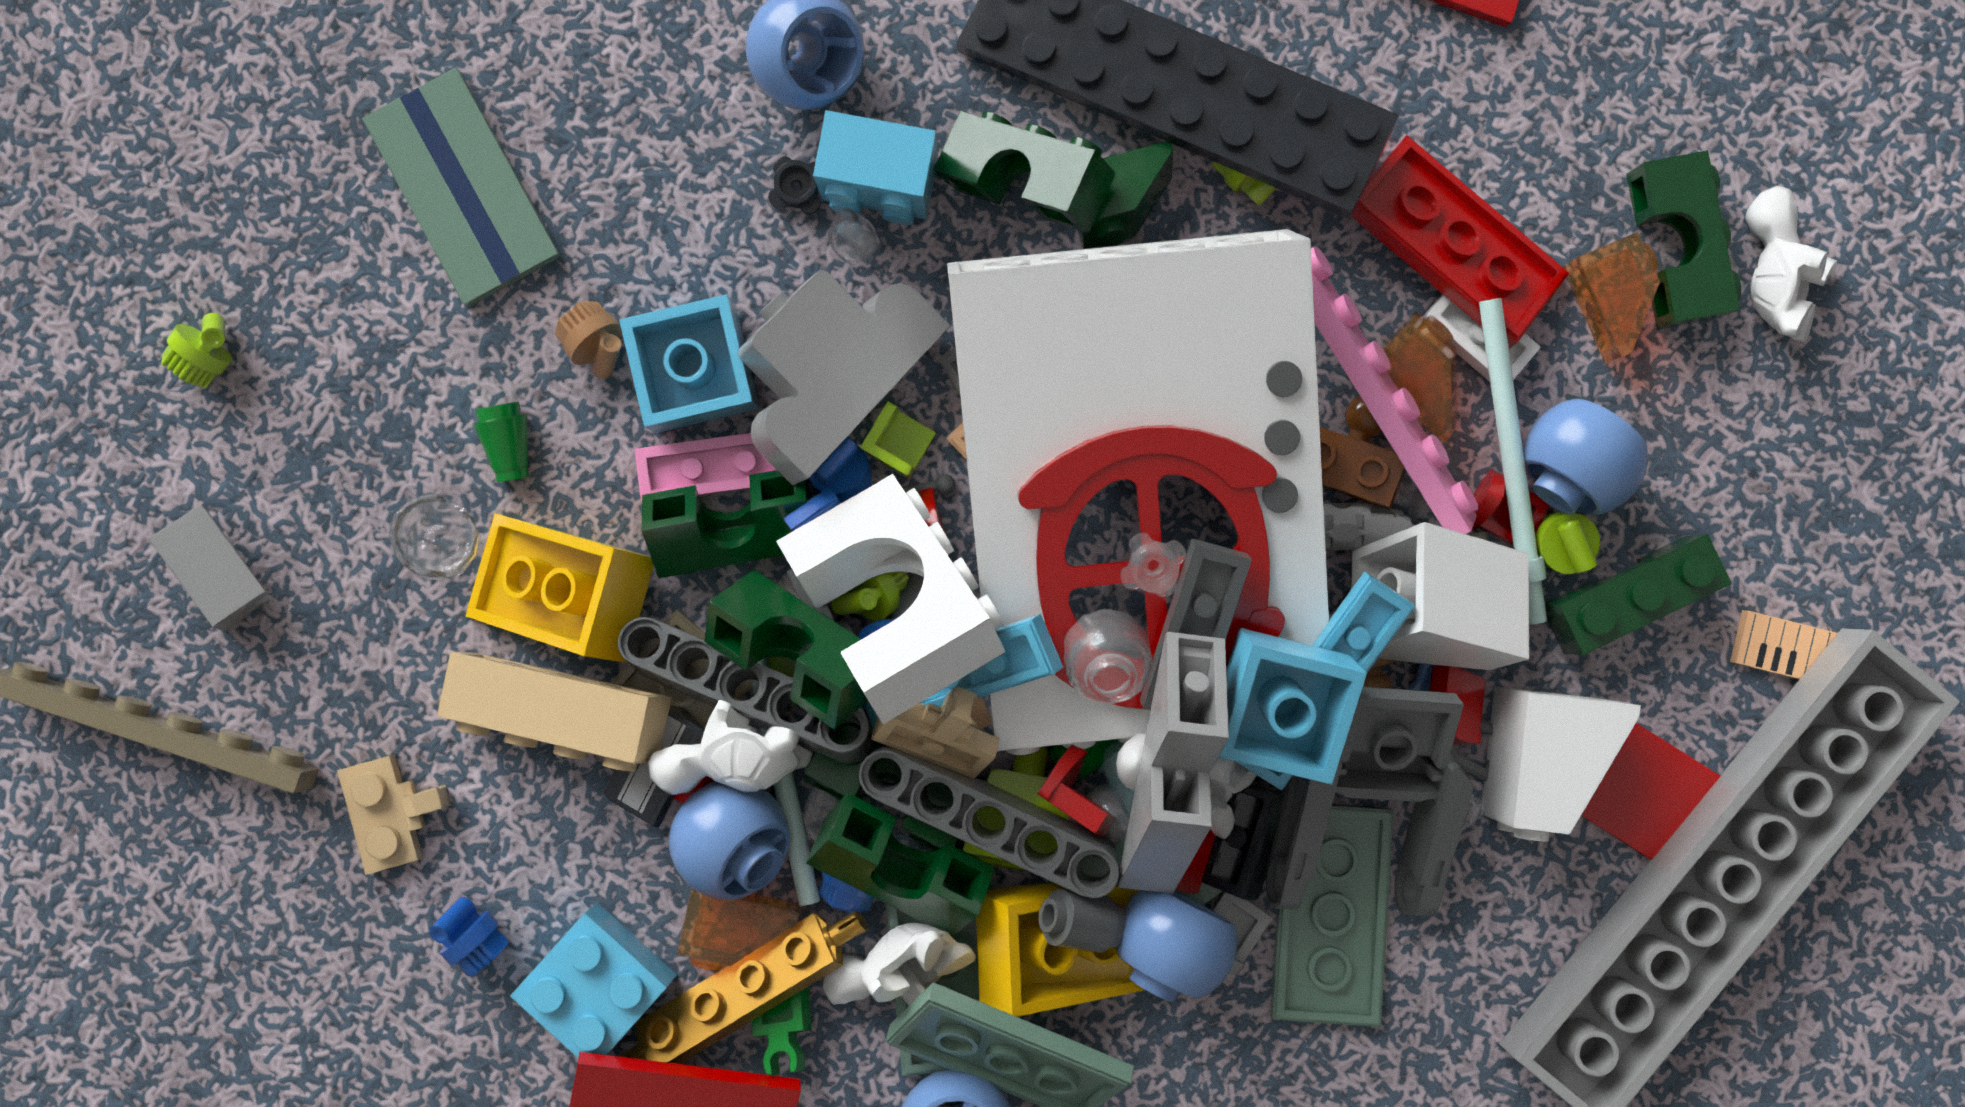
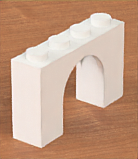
M893 474L776 541L816 610L877 575L901 571L915 573L924 577L918 597L905 613L841 651L843 658L882 724H885L1006 652L996 632L1004 623L992 601L987 595L979 599L975 597L972 591L978 588V584L962 558L954 562L950 560L948 555L954 552V549L938 522L929 527L924 520L931 516L915 488L905 493Z

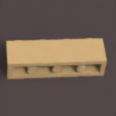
M450 652L437 716L458 721L456 730L463 733L489 736L490 729L506 733L504 742L536 748L538 741L554 744L553 754L585 760L587 753L604 756L603 766L635 772L637 764L648 763L651 755L661 749L672 697L479 653Z

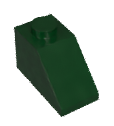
M1170 141L1103 158L1116 175L1089 233L1077 230L1083 249L1117 246L1126 239L1137 235L1172 179L1173 148Z

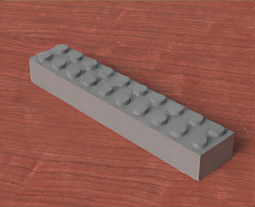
M1842 628L1720 775L1721 777L1661 850L1649 861L1499 1044L1572 1107H1626L1960 701L1874 630Z

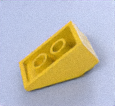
M494 513L465 616L582 656L627 663L618 648L619 634L628 622L640 617L654 565L651 557Z
M1056 883L1019 885L987 891L979 916L976 917L980 1002L1019 1017L1134 993L1145 989L1129 979L1134 967L1117 955L1116 948H1108L1106 951L1098 953L1052 946L1046 941L1043 931L1039 926L1041 905L1054 890L1066 888ZM1116 884L1113 890L1105 896L1110 897L1114 903L1124 908L1129 899L1139 890L1117 888Z

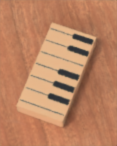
M1742 610L1730 662L1800 680L1838 633Z

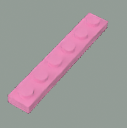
M1314 246L1311 248L1315 325L1441 526L1463 534L1471 532L1477 516L1474 511L1478 510V504L1472 491L1464 481L1455 482L1446 467V464L1449 463V457L1444 446L1434 434L1427 437L1416 419L1420 417V411L1414 398L1406 388L1403 387L1398 390L1387 372L1391 369V364L1386 353L1376 341L1368 342L1358 326L1362 322L1358 308L1347 294L1341 296L1338 294L1328 278L1333 274L1331 266L1322 251Z

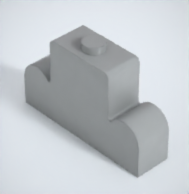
M825 270L816 272L790 297L783 291L779 292L759 312V315L766 322L738 350V357L780 398L759 412L753 420L751 437L754 446L792 485L809 478L951 325L918 291L909 285L901 283L887 286L867 300L863 306Z

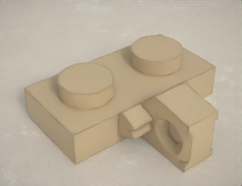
M958 686L946 695L941 707L931 703L926 706L918 703L885 724H882L878 718L875 721L871 737L874 741L973 779L996 758L1000 739L981 731L976 726L977 721L972 720L971 713L978 694Z
M395 754L337 770L365 875L422 859L423 855L416 830L426 827L422 814L451 805L446 785L416 793L413 780L402 782Z

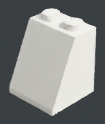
M1426 522L1352 551L1351 589L1365 571L1416 606L1379 658L1482 670H1493L1529 659L1528 553Z
M1494 686L1491 714L1493 734L1489 735L1487 760H1490L1488 779L1484 781L1481 814L1496 820L1498 830L1513 832L1514 837L1548 842L1550 832L1570 834L1637 722L1641 705L1600 698Z

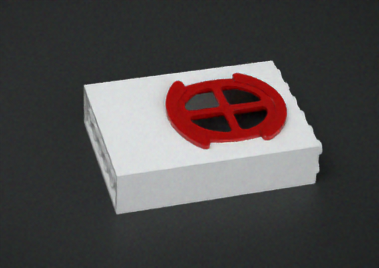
M1284 229L947 263L980 598L984 595L990 598L1004 623L1003 626L1041 614L1063 665V668L1055 674L990 694L994 736L1000 738L997 751L1007 750L1010 754L1027 755L1037 752L1042 746L1063 745V747L1069 748L1072 744L1085 749L1093 746L1096 741L1118 739L1120 742L1126 743L1136 734H1146L1150 710L1142 707L1140 697L1167 617L1166 585L1170 580L1179 578L1186 555L1168 556L1162 549L1158 483L1166 475H1182L1197 482L1211 492L1226 509L1236 529L1238 541L1233 549L1248 553L1252 559L1225 639L1226 668L1239 627L1312 645L1329 623L1310 238ZM1279 361L1294 363L1302 373L1301 387L1295 394L1288 397H1279L1273 394L1266 384V375L1269 368ZM1288 420L1300 432L1298 447L1288 455H1276L1265 445V431L1274 421ZM1279 477L1292 481L1298 491V500L1295 506L1284 513H1276L1269 510L1262 499L1264 487L1272 484ZM1122 479L1133 481L1137 490L1141 543L1139 556L1131 561L1082 566L1068 564L1065 560L1067 541L1077 517L1086 504L1101 489L1112 482ZM1132 582L1142 585L1145 596L1148 636L1147 656L1140 661H1125L1098 646L1085 633L1071 610L1069 595L1074 589Z

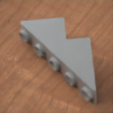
M1166 632L1117 888L1173 894L1211 828L1210 771L1229 738L1225 639L1175 632Z

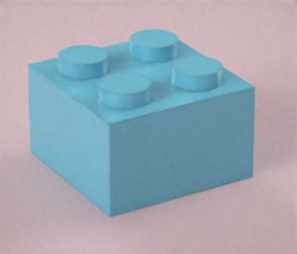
M825 110L813 178L822 200L830 202L829 208L831 210L848 215H860L861 209L866 208L882 211V219L896 224L912 225L914 218L927 220L936 173L933 169L938 160L936 131Z
M727 294L619 319L645 428L654 433H660L760 409L751 369L738 357V350L745 342L736 305Z
M1239 627L1226 668L1229 738L1219 758L1332 785L1367 673L1348 654Z
M597 903L579 918L510 997L577 1058L579 1052L607 1055L668 987L677 974Z

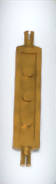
M854 910L848 916L830 925L823 917L814 913L635 1022L637 1045L622 1053L619 1057L682 1064L843 966L842 945L859 934L868 931V925L864 923L863 915L858 910Z

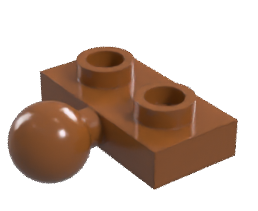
M1358 396L1346 408L1345 421L1350 429L1348 436L1320 427L1322 487L1391 510L1406 468L1394 451L1368 443L1370 437L1378 435L1382 430L1362 398Z

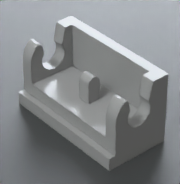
M202 504L148 538L212 627L226 632L269 600L266 596L268 594L266 589L260 584Z

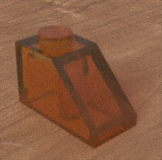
M1639 232L1579 256L1562 266L1570 273L1567 276L1568 282L1604 364L1632 353L1660 283L1656 274L1658 263L1655 253L1647 243L1642 242Z
M1416 311L1381 347L1390 361L1391 369L1387 372L1398 390L1404 387L1409 391L1420 411L1418 419L1445 443L1453 435L1458 421L1456 347L1450 342L1453 339L1452 333L1442 322L1433 316L1425 319Z
M692 888L677 954L690 957L689 963L701 969L721 970L722 965L732 966L795 926L802 916L804 906L753 893L736 900H719L705 896Z

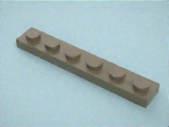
M15 662L13 668L0 669V697L293 794L313 789L319 768L303 763L305 754L299 751L273 746L271 752L252 746L254 740L252 736L233 730L221 729L219 735L202 730L203 721L196 717L171 712L168 718L151 713L152 704L138 698L117 696L116 701L99 696L101 687L90 682L77 679H66L65 684L47 679L50 671L38 665Z

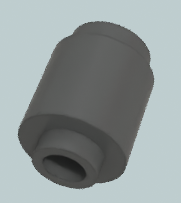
M1058 888L1041 905L1039 926L1043 931L1046 941L1052 946L1102 953L1108 948H1116L1122 941L1126 914L1123 907L1114 903L1108 896L1089 898L1069 889Z

